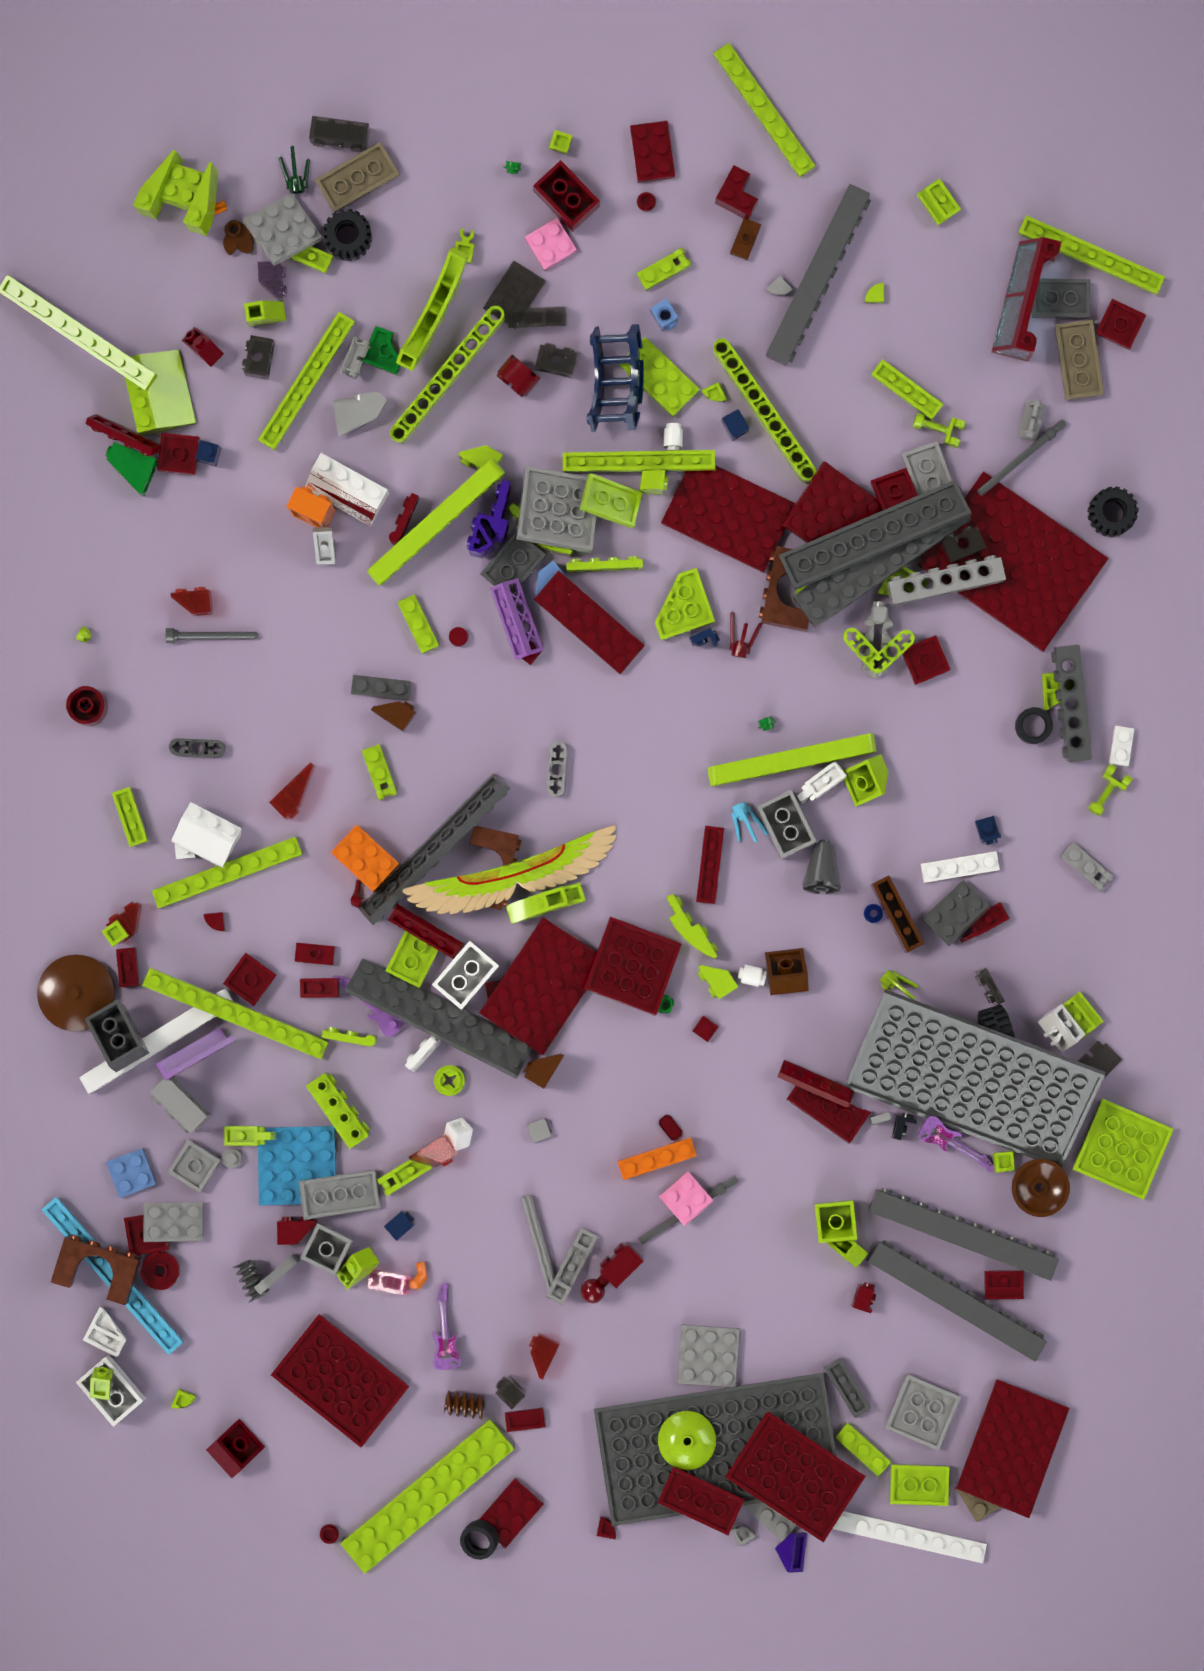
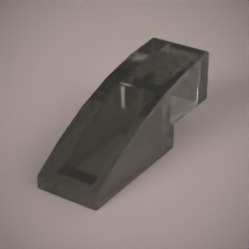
M567 306L507 309L508 328L567 325Z

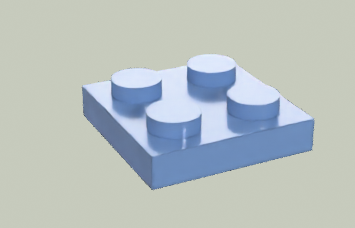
M143 1148L106 1162L119 1198L157 1184Z

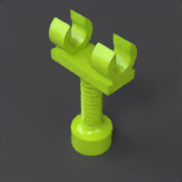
M917 413L912 427L920 429L925 426L926 428L946 434L943 444L958 448L960 439L950 437L953 427L963 430L966 422L952 417L949 426L946 427L928 421L924 418L923 414Z
M1109 764L1101 776L1109 784L1100 795L1101 797L1096 802H1091L1088 810L1097 816H1101L1104 812L1103 805L1112 790H1114V787L1125 791L1133 779L1129 775H1125L1121 782L1112 778L1111 776L1117 768L1112 764Z

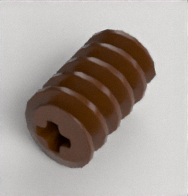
M448 1390L445 1398L444 1413L447 1409L448 1415L451 1416L453 1411H455L456 1416L459 1417L462 1411L466 1418L470 1412L473 1419L478 1413L479 1419L482 1420L485 1399L482 1400L481 1394L478 1395L477 1399H474L473 1393L467 1398L466 1392H463L462 1396L459 1397L458 1391L455 1392L454 1396H451V1392Z

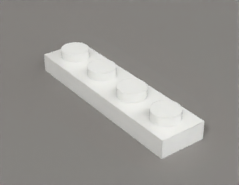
M997 851L920 864L923 883L1000 870Z

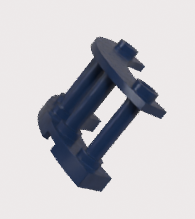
M632 324L626 334L602 336L599 326H597L589 338L590 345L593 346L595 382L590 412L587 414V423L590 425L592 432H596L599 422L619 421L627 423L628 430H636L641 414L637 412L638 404H642L644 392V360H640L639 348H643L639 324ZM627 342L630 354L628 356L603 357L602 343ZM629 363L631 365V375L629 377L604 379V364ZM630 385V394L627 398L603 399L604 386ZM627 405L626 411L623 414L601 415L602 407Z

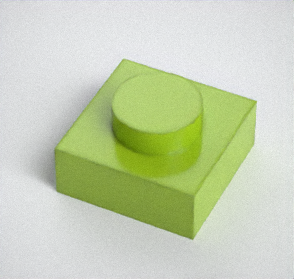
M554 130L549 150L567 155L573 135Z
M118 920L101 931L112 947L129 936Z
M1013 1151L993 1153L994 1172L1015 1170Z

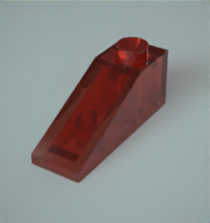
M311 762L269 802L286 820L288 818L293 819L300 812L298 809L301 807L315 768Z

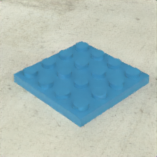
M334 1126L265 1128V1132H276V1140H265V1145L258 1146L259 1205L301 1204L298 1181L336 1175Z

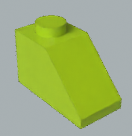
M854 1240L827 1242L829 1246L855 1268L869 1254Z

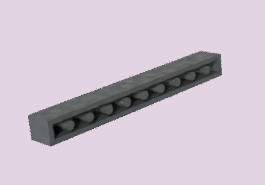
M849 184L766 353L767 358L784 366H787L788 362H793L796 356L794 349L796 345H801L805 337L802 333L805 328L809 329L813 321L811 315L813 311L817 312L820 307L821 301H819L821 294H826L830 286L827 282L830 277L834 278L838 270L835 266L838 260L842 261L846 251L843 249L846 243L850 245L855 235L852 231L854 227H859L863 219L860 215L863 210L867 211L871 202L868 199L869 192Z
M881 1188V1191L875 1190L868 1209L869 1212L1044 1279L1052 1280L1059 1261L1058 1258L1054 1257L1056 1253L1044 1249V1252L1036 1250L1037 1246L1027 1242L1026 1245L1019 1244V1239L1009 1235L1006 1239L1000 1236L1001 1232L990 1229L989 1232L982 1230V1225L975 1222L969 1225L964 1223V1218L956 1215L953 1218L946 1216L947 1212L938 1208L932 1211L928 1209L929 1205L919 1201L917 1204L911 1203V1198L901 1194L899 1198L892 1195V1191Z
M885 1240L883 1243L877 1242L867 1262L1036 1362L1047 1343L1043 1339V1334L1035 1329L1032 1333L1026 1329L1028 1325L1020 1320L1012 1321L1009 1319L1011 1315L1003 1310H1000V1312L995 1311L993 1304L986 1300L983 1303L976 1299L977 1295L967 1290L965 1293L960 1290L961 1285L952 1280L950 1282L943 1280L944 1275L936 1270L933 1273L928 1271L926 1264L919 1260L916 1263L910 1260L911 1256L902 1250L900 1253L893 1250L894 1245Z

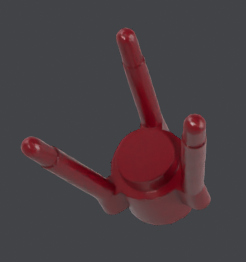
M734 612L730 613L729 650L732 651V656L746 658L747 654L750 655L751 647L760 631L762 623H758L748 646L744 642L748 624L745 623L741 639L736 641L735 644Z

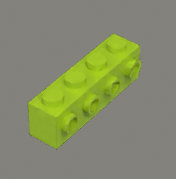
M325 1072L306 1085V1087L348 1148L351 1149L370 1136L368 1133L370 1128L365 1121L361 1122L357 1117L359 1112L354 1105L350 1106L347 1103L348 1097L342 1089L338 1090L335 1085L337 1081L331 1073L328 1075Z

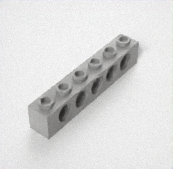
M992 555L985 557V561L977 562V559L966 561V565L958 566V563L948 565L947 569L944 570L933 568L929 569L926 574L915 572L909 574L910 577L902 579V576L890 578L891 581L887 583L891 605L906 604L1004 582L1006 577L1002 559ZM980 567L988 570L987 576L979 574L978 570ZM966 571L969 574V580H962L960 572ZM941 576H949L951 583L948 585L943 584ZM925 579L930 580L932 588H924L922 581ZM904 584H911L913 592H905Z

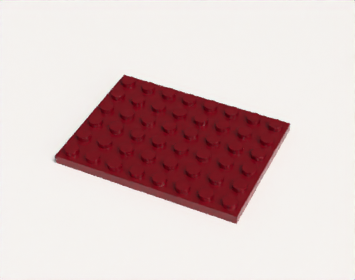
M983 471L964 498L971 511V521L929 549L918 566L928 572L929 569L933 568L944 570L947 569L948 565L958 563V566L966 565V561L977 559V562L985 561V557L995 555L996 558L1001 557L1006 577L1004 582L956 593L1035 648L1044 652L1109 558L1000 482L983 496H980L977 490L992 478ZM979 568L978 572L981 576L988 575L986 568ZM966 571L960 572V578L964 581L969 580V574ZM941 576L943 584L948 585L951 583L949 576Z

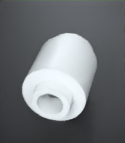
M668 423L666 428H664V448H667V451H676L683 448V429L679 423Z
M745 964L744 968L740 967L738 978L741 979L743 984L757 987L759 985L764 986L767 971L760 967Z

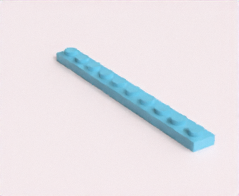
M55 1197L42 1209L44 1214L65 1237H70L71 1234L81 1236L82 1241H96L58 1197ZM99 1256L85 1257L86 1262L110 1288L113 1278L110 1264ZM133 1284L128 1303L125 1306L168 1355L171 1354L184 1341Z

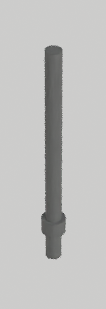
M1061 419L1052 428L1046 429L1038 440L977 490L978 494L983 496L1043 444L1054 439L1056 434L1066 426L1065 421Z
M734 1175L724 1183L720 1182L707 1194L712 1199L719 1194L723 1195L727 1192V1189L739 1181ZM673 1215L638 1239L643 1245L680 1220Z

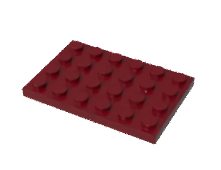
M715 465V470L685 472L661 524L764 573L770 561L771 551H775L785 530V527L781 524L795 503Z
M542 917L479 1014L526 1043L541 1055H544L586 992L583 988L596 952Z
M320 1313L271 1374L273 1378L360 1448L410 1387Z
M996 1379L956 1489L1030 1518L1070 1408Z
M767 1411L725 1477L824 1543L866 1476Z

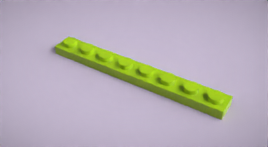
M730 43L714 52L713 56L797 176L800 178L814 169L815 164Z
M1027 215L1018 232L1019 235L1028 239L1045 237L1061 241L1059 253L1154 295L1158 294L1165 279V276Z
M341 312L337 313L258 438L259 442L274 451L276 450L355 324L354 320Z
M715 450L563 452V473L715 470Z
M293 837L226 862L223 868L220 866L210 868L152 890L157 907L160 909L303 854L297 838Z

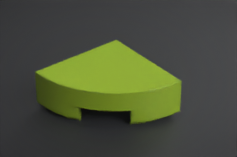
M884 283L876 284L869 289L865 297V303H884Z
M719 382L701 390L703 395L711 401L722 402L727 400Z
M178 1389L171 1408L179 1409L190 1405L195 1400L196 1395Z

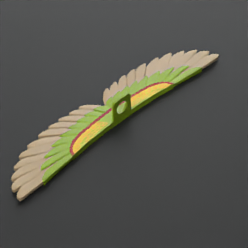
M611 825L589 832L548 851L497 868L424 882L423 884L404 888L402 891L404 894L410 895L407 900L410 903H417L416 907L426 908V911L438 910L437 914L447 912L455 914L463 910V913H467L473 909L475 911L480 910L484 905L485 908H488L494 902L498 904L504 898L505 900L511 898L517 883L522 888L535 892L536 889H546L545 886L556 887V884H565L567 881L577 879L575 875L588 873V869L598 866L599 862L596 861L607 857V854L604 853L613 847V845L609 844L613 843L616 839V835H611L615 832L616 826Z

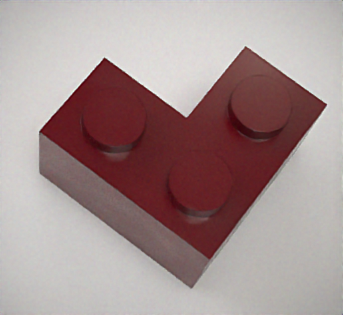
M733 165L716 197L715 204L743 219H750L758 204L757 198L744 192L750 179V173Z

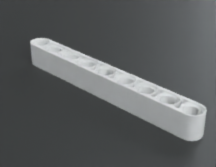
M226 988L216 993L233 1001ZM193 1007L142 1038L149 1054L118 1072L112 1070L105 1061L79 1077L88 1094H91L211 1021L216 1016Z

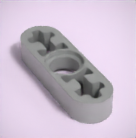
M559 741L551 745L549 753L547 792L552 797L561 796L565 786L567 747ZM557 745L564 749V752L560 753V759L564 758V762L552 761V758L556 759V752H553V749L557 748ZM555 764H559L563 768L562 773L559 775H555L551 771L552 766ZM550 777H562V781L558 780V787H561V790L557 791V794L550 790V787L554 786V780L550 781Z
M292 1254L254 1287L255 1290L261 1295L300 1260L295 1254Z

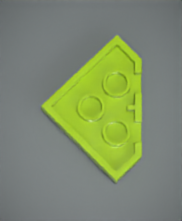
M697 568L678 574L656 618L655 625L661 641L715 623Z

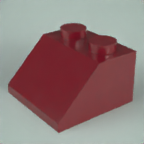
M238 1419L206 1451L233 1478L265 1446Z

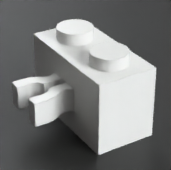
M1062 1004L1046 1013L1038 1021L1046 1032L1043 1035L1045 1037L1049 1036L1052 1040L1050 1044L1052 1046L1056 1045L1061 1052L1076 1044L1085 1035Z

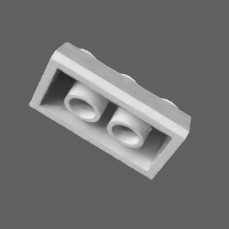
M190 802L181 817L171 842L223 868L241 837L242 828Z

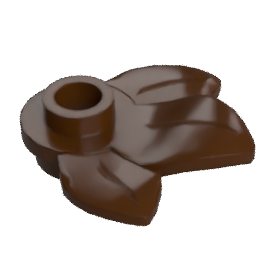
M237 220L229 221L225 225L226 236L223 239V246L227 254L232 255L237 249L243 253H252L253 242L251 238L253 236L245 224H241ZM233 227L238 228L236 233L231 232Z

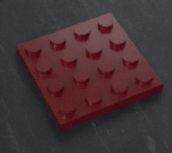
M823 461L781 525L805 543H808L882 510L875 497L830 464Z
M610 916L583 989L656 1016L682 944Z

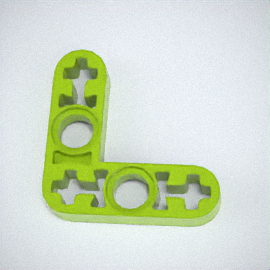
M848 628L843 633L844 643L870 671L876 674L882 673L915 640L913 632L903 630L878 652L857 629ZM848 632L850 634L855 633V639L858 642L860 639L863 641L856 649L853 647L856 643L853 640H847ZM902 634L905 636L910 635V643L904 642L901 645L904 648L903 650L894 643L895 640L899 643L903 639ZM861 646H868L870 654L862 656L859 653ZM892 646L897 649L895 657L887 655L886 650L888 647ZM883 653V656L890 662L887 664L885 660L881 664L882 669H874L873 666L875 664L873 661H880L883 658L880 654Z

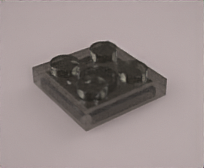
M987 968L976 970L975 980L980 987H984L986 991L984 996L989 1004L1000 1005L1005 1002Z

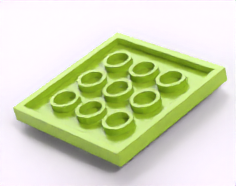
M1101 1098L1072 1170L1144 1200L1174 1129Z

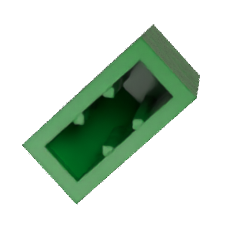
M113 442V445L109 446L106 451V460L141 496L145 497L157 468L158 460Z

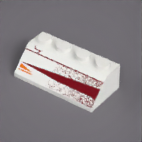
M320 453L311 469L305 487L312 490L314 495L319 496V494L328 497L333 506L369 526L372 525L389 495L388 489Z

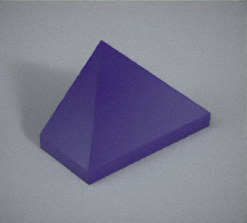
M805 1532L791 1533L775 1548L786 1571L789 1573L803 1572L807 1533Z

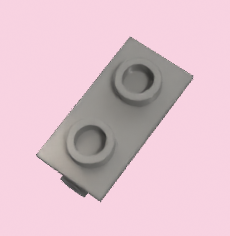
M355 336L353 337L340 372L353 379L360 374L359 371L363 363L361 360L365 358L368 349H370L369 341H362Z
M1026 400L1018 437L1032 441L1037 440L1045 404H1041V401Z

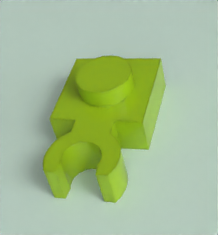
M462 228L460 230L462 241H456L455 249L469 255L467 264H472L475 244L470 242L474 239V230H471L469 237H465L464 229Z

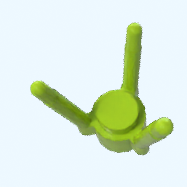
M888 970L879 980L882 983L880 987L884 990L890 991L888 987L893 989L896 986L909 998L915 999L898 982L901 980L915 988L919 986L899 975L896 971Z

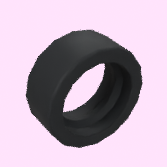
M1038 707L1025 709L1018 715L1015 721L1017 736L1028 744L1043 742L1050 736L1053 729L1051 716L1045 710ZM1032 714L1040 716L1045 723L1044 732L1037 737H1031L1023 730L1024 719Z
M475 1520L469 1523L460 1537V1545L463 1551L469 1557L477 1560H483L491 1556L499 1543V1535L496 1528L484 1520ZM472 1531L483 1533L490 1542L489 1547L482 1549L475 1546L470 1540V1533Z

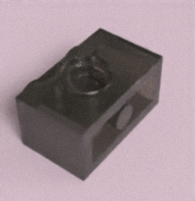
M251 335L250 340L246 341L245 351H247V357L242 361V370H244L246 376L265 380L269 379L275 347L273 339ZM257 353L263 355L260 361H254L253 356Z
M551 343L540 344L535 370L572 379L578 353L574 352L575 350L572 348H556V345ZM560 356L562 361L559 364H555L552 362V358Z
M968 526L962 529V533L956 536L952 533L944 537V541L940 545L949 565L987 548L978 526L975 528ZM958 540H965L967 548H960Z
M511 1375L507 1378L503 1376L495 1386V1394L511 1409L526 1396V1390Z

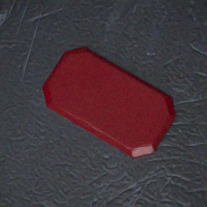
M665 1115L659 1120L660 1127L670 1140L675 1141L682 1136V1130L670 1115Z

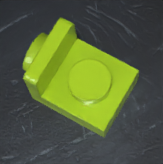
M105 1367L94 1368L90 1382V1398L109 1400L113 1369Z

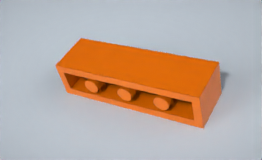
M687 1137L618 1160L617 1163L623 1180L696 1157L697 1155L691 1137Z

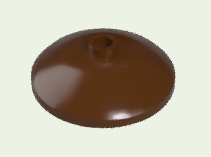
M1033 1159L1024 1163L1016 1171L1011 1189L1014 1201L1021 1210L1035 1217H1047L1060 1211L1066 1204L1070 1193V1183L1065 1171L1055 1162L1047 1159ZM1040 1183L1042 1189L1037 1191L1035 1187Z

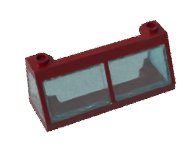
M1045 237L1019 241L991 353L1027 362L1034 354L1037 338L1032 332L1027 331L1043 264L1047 261H1054V258L1060 251L1061 241Z

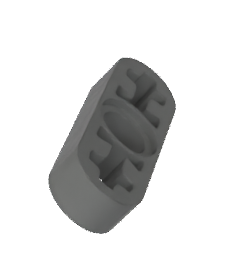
M175 738L170 742L169 750L175 756L219 758L225 753V745L219 740ZM177 742H180V745L187 746L186 742H190L188 745L189 753H186V749H180L177 752L176 749H173V745H177ZM194 743H201L203 747L202 751L198 754L192 751ZM205 743H209L208 747H215V744H218L221 747V751L215 754L214 751L207 750L208 754H205Z

